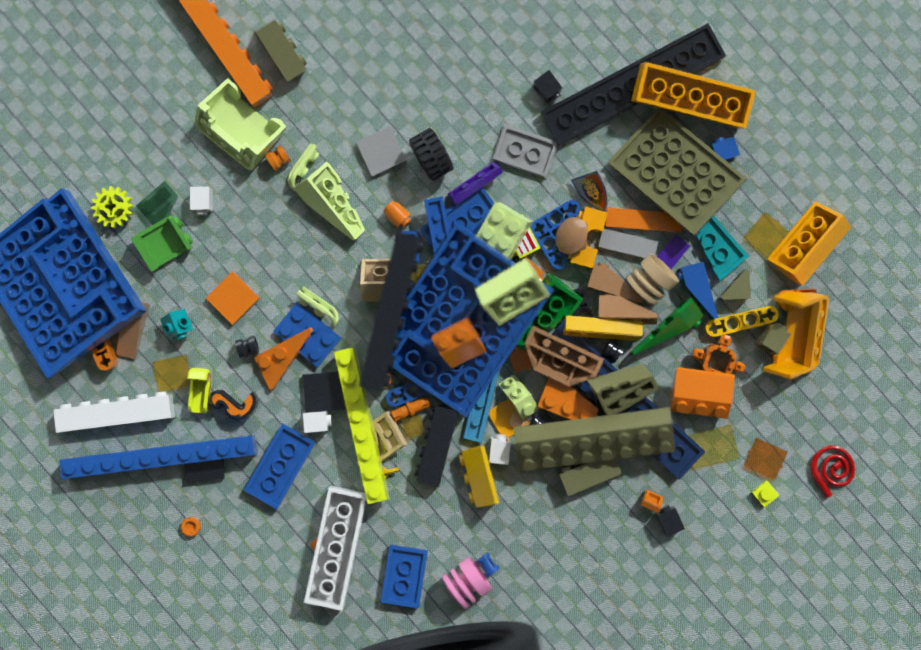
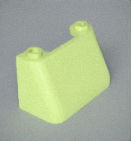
M227 78L197 106L194 123L199 131L248 170H252L285 132L287 126L278 118H271L267 121L240 99V87Z

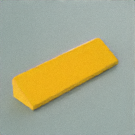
M567 316L563 335L639 341L643 336V322Z

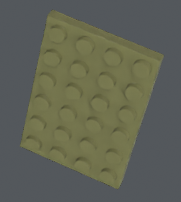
M657 108L608 161V164L694 237L747 181L744 175L665 110Z

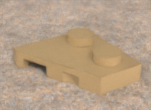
M390 411L383 413L373 420L379 453L383 462L408 444Z

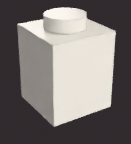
M209 186L190 187V210L196 212V215H207V212H213V189Z
M328 411L303 413L304 433L328 431L329 426H332V416L328 415Z
M496 434V437L491 436L489 463L509 464L511 439L507 438V435Z

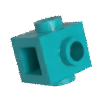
M185 308L168 313L160 318L163 331L168 340L174 338L177 341L188 337V332L194 330Z

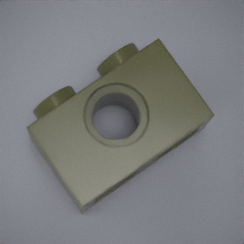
M780 323L777 325H766L754 345L770 355L779 354L791 334L787 332L788 328Z

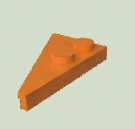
M312 327L254 357L270 390L276 388L280 378L285 375L289 365L298 356L299 350L311 336Z

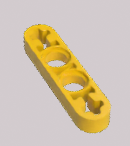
M772 306L754 309L707 321L704 331L710 337L729 334L773 323L778 319L779 313ZM768 309L769 312H773L774 316H771V320L768 317L762 318V323H760L758 311H760V315L766 314ZM748 314L755 316L756 321L752 325L746 323L745 318ZM730 318L735 319L737 322L735 329H729L727 326V321ZM720 320H723V328L715 330V334L713 331H709L711 323L717 326L721 325Z

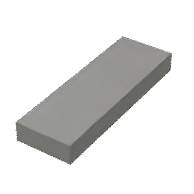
M603 229L598 248L645 259L650 253L656 254L658 241Z

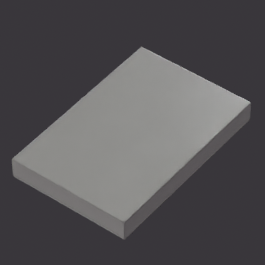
M504 124L492 161L546 179L557 143L554 140Z

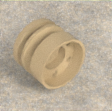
M650 253L641 262L645 271L635 268L634 274L630 273L627 276V280L643 299L653 305H657L660 301L658 297L663 298L665 296L661 287L670 291L679 282V279L663 261Z

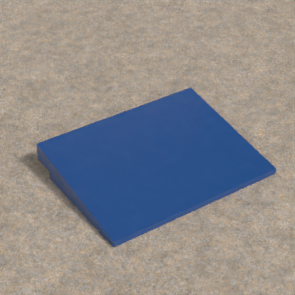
M61 188L49 199L43 198L0 233V303L47 379H51L147 312L70 191Z
M457 222L412 289V292L406 298L410 300L406 312L403 311L402 318L405 319L402 331L398 330L397 337H400L398 349L393 351L392 356L396 357L393 366L395 370L467 417L549 296L499 326L482 306L475 289L515 266L516 263ZM543 283L549 295H551L554 290ZM469 316L486 352L451 368L440 355L431 337L434 333Z

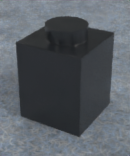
M550 70L533 82V86L546 103L550 100L554 102L561 96L560 93L563 87Z
M663 506L659 513H656L662 530L667 537L685 529L674 506Z

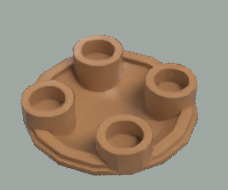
M571 217L560 224L555 240L556 246L564 254H574L587 247V222L578 217Z

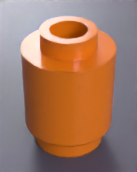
M391 201L383 210L385 217L398 229L400 227L404 229L411 222L409 219L411 214L398 202Z

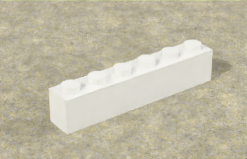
M166 391L156 392L155 397H148L147 394L136 395V399L129 400L128 396L118 397L116 402L102 399L97 400L98 404L91 405L90 401L79 402L77 407H72L71 404L59 405L60 409L53 410L56 433L175 417L173 395H167Z

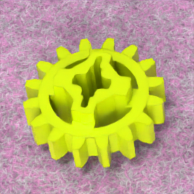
M109 186V191L102 188V194L96 193L98 199H92V202L96 203L95 206L91 207L92 210L96 211L93 217H99L97 222L100 224L104 222L105 227H109L111 224L112 228H116L117 223L120 226H124V220L130 221L127 216L134 214L130 211V208H134V205L129 204L133 199L126 197L128 195L127 191L121 193L122 189L119 187L115 190L114 187ZM116 195L120 196L124 202H119ZM113 204H115L116 208L110 210L109 208L112 207ZM102 212H106L109 219L105 218Z

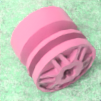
M470 556L459 563L462 571L460 574L453 568L450 570L454 577L453 579L447 573L442 575L452 597L465 609L470 607L466 599L467 597L471 602H476L473 594L475 591L483 597L493 590L485 575Z

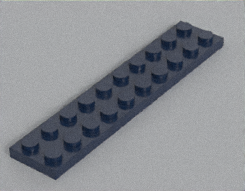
M565 321L552 333V335L603 358L604 360L596 377L618 371L582 337L563 335ZM587 380L576 384L598 404ZM645 397L618 414L659 408ZM672 421L675 452L654 454L653 456L680 480L706 451Z

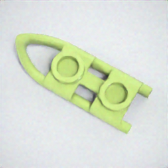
M310 143L289 172L288 185L293 191H295L296 176L298 175L302 178L308 171L306 167L308 162H314L319 156V153L315 150L317 148L315 144Z
M305 287L301 289L303 292L299 290L296 293L299 296L298 301L304 306L312 305L315 307L314 312L316 315L324 317L326 314L332 321L333 327L337 325L339 317L333 306Z

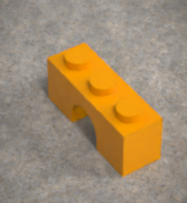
M585 207L583 211L579 212L578 218L587 222L588 232L602 233L608 213ZM587 245L582 251L579 250L574 254H568L569 264L591 270L593 269L598 250Z

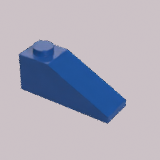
M704 262L679 268L677 273L679 284L682 283L683 288L710 319L718 318Z

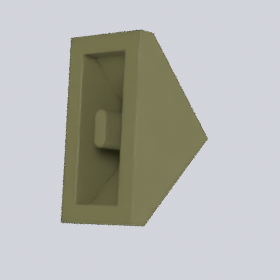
M747 269L742 270L717 299L720 301L751 299L749 271Z

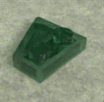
M164 181L139 202L136 207L153 225L171 215L178 195Z

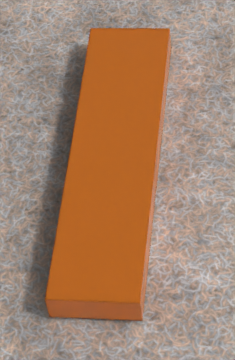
M608 207L606 209L608 214L605 227L682 233V226L665 212Z

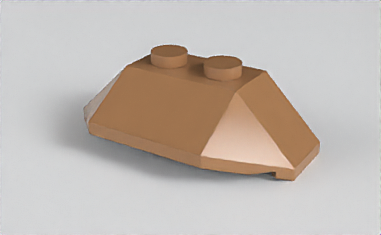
M535 326L532 327L525 342L533 370L567 386L596 377L604 360Z

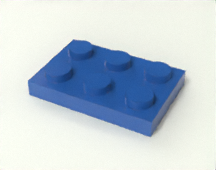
M296 302L273 332L285 341L312 327L313 331L310 338L304 343L299 352L316 367H319L342 337L300 303Z
M390 544L381 603L419 608L428 550Z

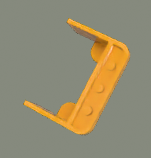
M785 292L773 296V300L779 301L782 309L788 311L786 328H788L787 332L791 336L780 353L773 354V364L763 367V371L792 379L816 369L819 365L829 298L822 294Z

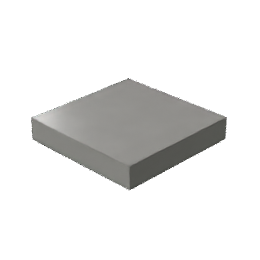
M391 126L356 142L372 177L407 161Z

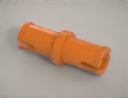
M424 396L414 402H407L406 405L391 411L395 422L410 415L413 417L415 413L431 406L427 397Z

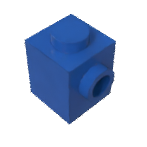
M720 137L713 140V144L709 146L725 161L737 158L740 155L734 137L728 139Z

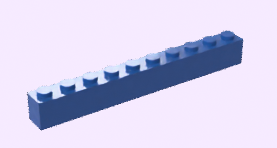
M249 435L66 458L59 460L61 479L250 456L258 453L256 436Z

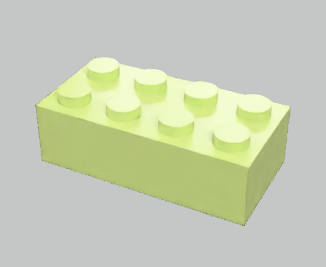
M497 202L492 206L477 236L509 259H512L533 221L501 202Z

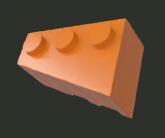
M547 377L537 403L538 407L571 420L596 417L599 411L571 386H567L550 377Z

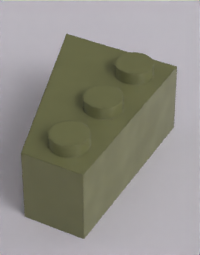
M644 364L587 380L600 408L606 415L618 414L659 389L653 375Z

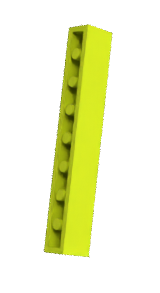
M348 348L334 352L367 503L371 504L388 500L390 497L366 390L363 387H359L362 372L357 350L355 348Z

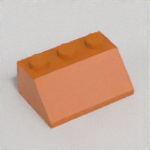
M676 367L669 396L670 411L728 419L732 406L735 375Z

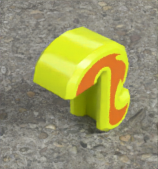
M191 368L187 379L191 380L188 410L193 413L206 414L210 407L209 396L212 386V373L209 369Z

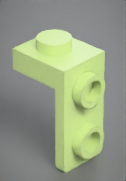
M515 375L499 383V387L511 400L522 420L539 410L530 392Z

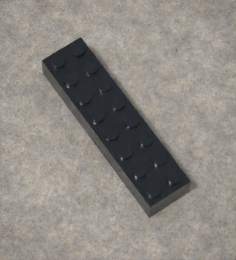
M396 232L359 387L382 392L384 388L389 386L391 375H388V371L394 366L396 357L392 355L393 351L398 349L400 337H397L398 330L402 331L405 319L402 318L403 311L406 312L410 300L406 298L408 292H412L414 281L411 280L412 273H417L419 262L416 261L417 253L421 254L424 243L420 242V237Z

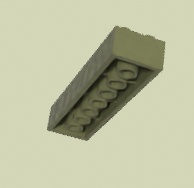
M669 407L514 427L515 447L520 471L675 452L673 424Z

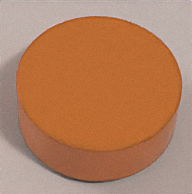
M188 517L181 523V531L186 536H195L201 530V522L196 517Z

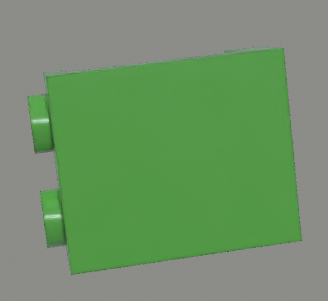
M171 214L131 238L151 272L183 252L191 250L193 247L192 243L194 242L189 233L185 234L182 230L183 223L178 216L174 217Z

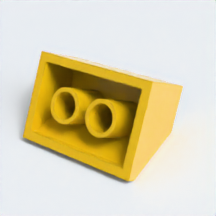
M484 444L462 450V455H459L461 466H465L467 470L464 478L466 485L470 484L472 492H469L471 504L475 503L476 508L499 504Z

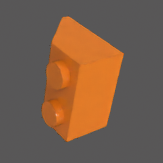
M469 316L434 333L431 337L440 355L451 368L486 352Z

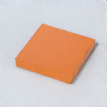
M232 271L206 299L234 325L260 297Z

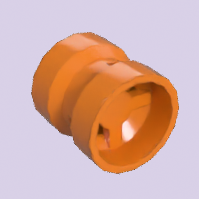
M282 145L276 147L274 152L265 154L275 171L283 163L287 164L291 161Z

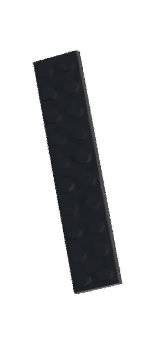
M709 23L548 107L541 111L540 114L557 146H560L639 104L632 102L631 99L641 63L648 62L696 74L724 59L726 54Z

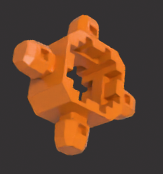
M725 334L720 336L719 345L712 343L706 346L705 352H703V349L694 348L691 354L694 359L699 361L702 359L700 365L704 371L731 374L733 370V372L743 373L746 367L744 363L736 361L737 356L735 352L727 348L728 345L730 346L732 339L731 336ZM713 350L729 354V359L723 372L708 367V361Z

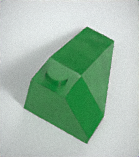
M550 273L546 275L542 282L554 291L517 343L516 347L521 350L526 349L525 342L533 326L547 332L555 328L567 316H571L583 301V298L568 285Z
M691 298L684 300L630 353L635 355L691 327L695 329L702 322L700 319L704 315Z

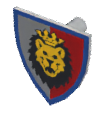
M595 170L571 179L579 195L589 205L597 210L606 212L608 192L604 182L606 178L604 173Z

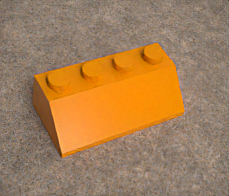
M815 201L767 260L789 279L803 286L852 227L844 215Z

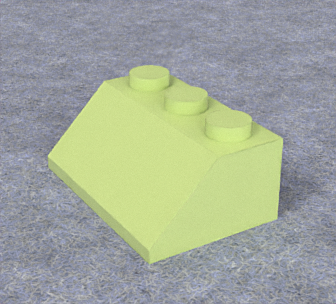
M527 259L517 263L475 289L482 306L499 326L550 296Z

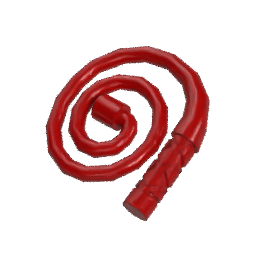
M827 445L819 449L813 456L810 464L812 477L826 498L831 497L833 494L825 481H823L817 468L818 458L823 452L828 450L840 451L847 457L851 466L849 478L844 482H835L826 473L827 463L834 458L840 459L843 462L845 470L841 475H836L834 470L837 471L843 467L839 460L832 464L830 468V473L835 479H843L847 476L849 464L842 455L838 454L829 455L824 459L822 475L829 484L836 487L846 486L850 484L855 476L856 468L853 458L844 448L836 445Z

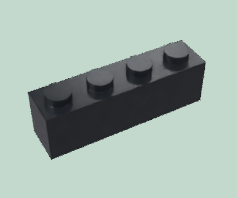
M437 405L435 409H431L429 420H432L431 427L426 428L424 435L427 443L426 446L421 447L419 457L422 458L421 465L417 464L414 476H418V482L439 487L458 411Z

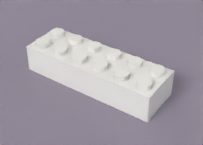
M336 486L328 488L304 603L343 610L367 502L364 492Z

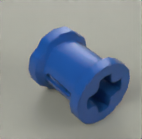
M489 552L475 561L486 573V578L500 568L491 559Z

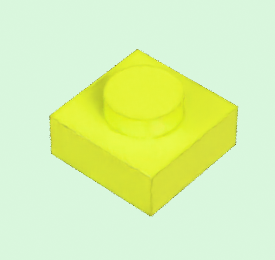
M767 480L751 492L764 508L779 496Z

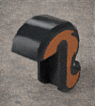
M215 390L209 397L210 404L215 409H221L223 405L225 414L234 420L248 418L255 412L259 403L258 395L255 391L250 393L242 405L224 390Z

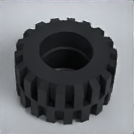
M428 128L409 139V144L416 158L432 181L453 170L451 158L434 130Z

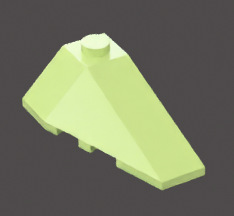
M325 162L298 184L294 190L309 207L354 241L365 231V228L356 210L351 208L347 200L349 196L347 192L344 193L340 185L342 181L339 175L328 162Z

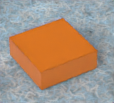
M646 489L643 493L641 505L659 513L663 497Z

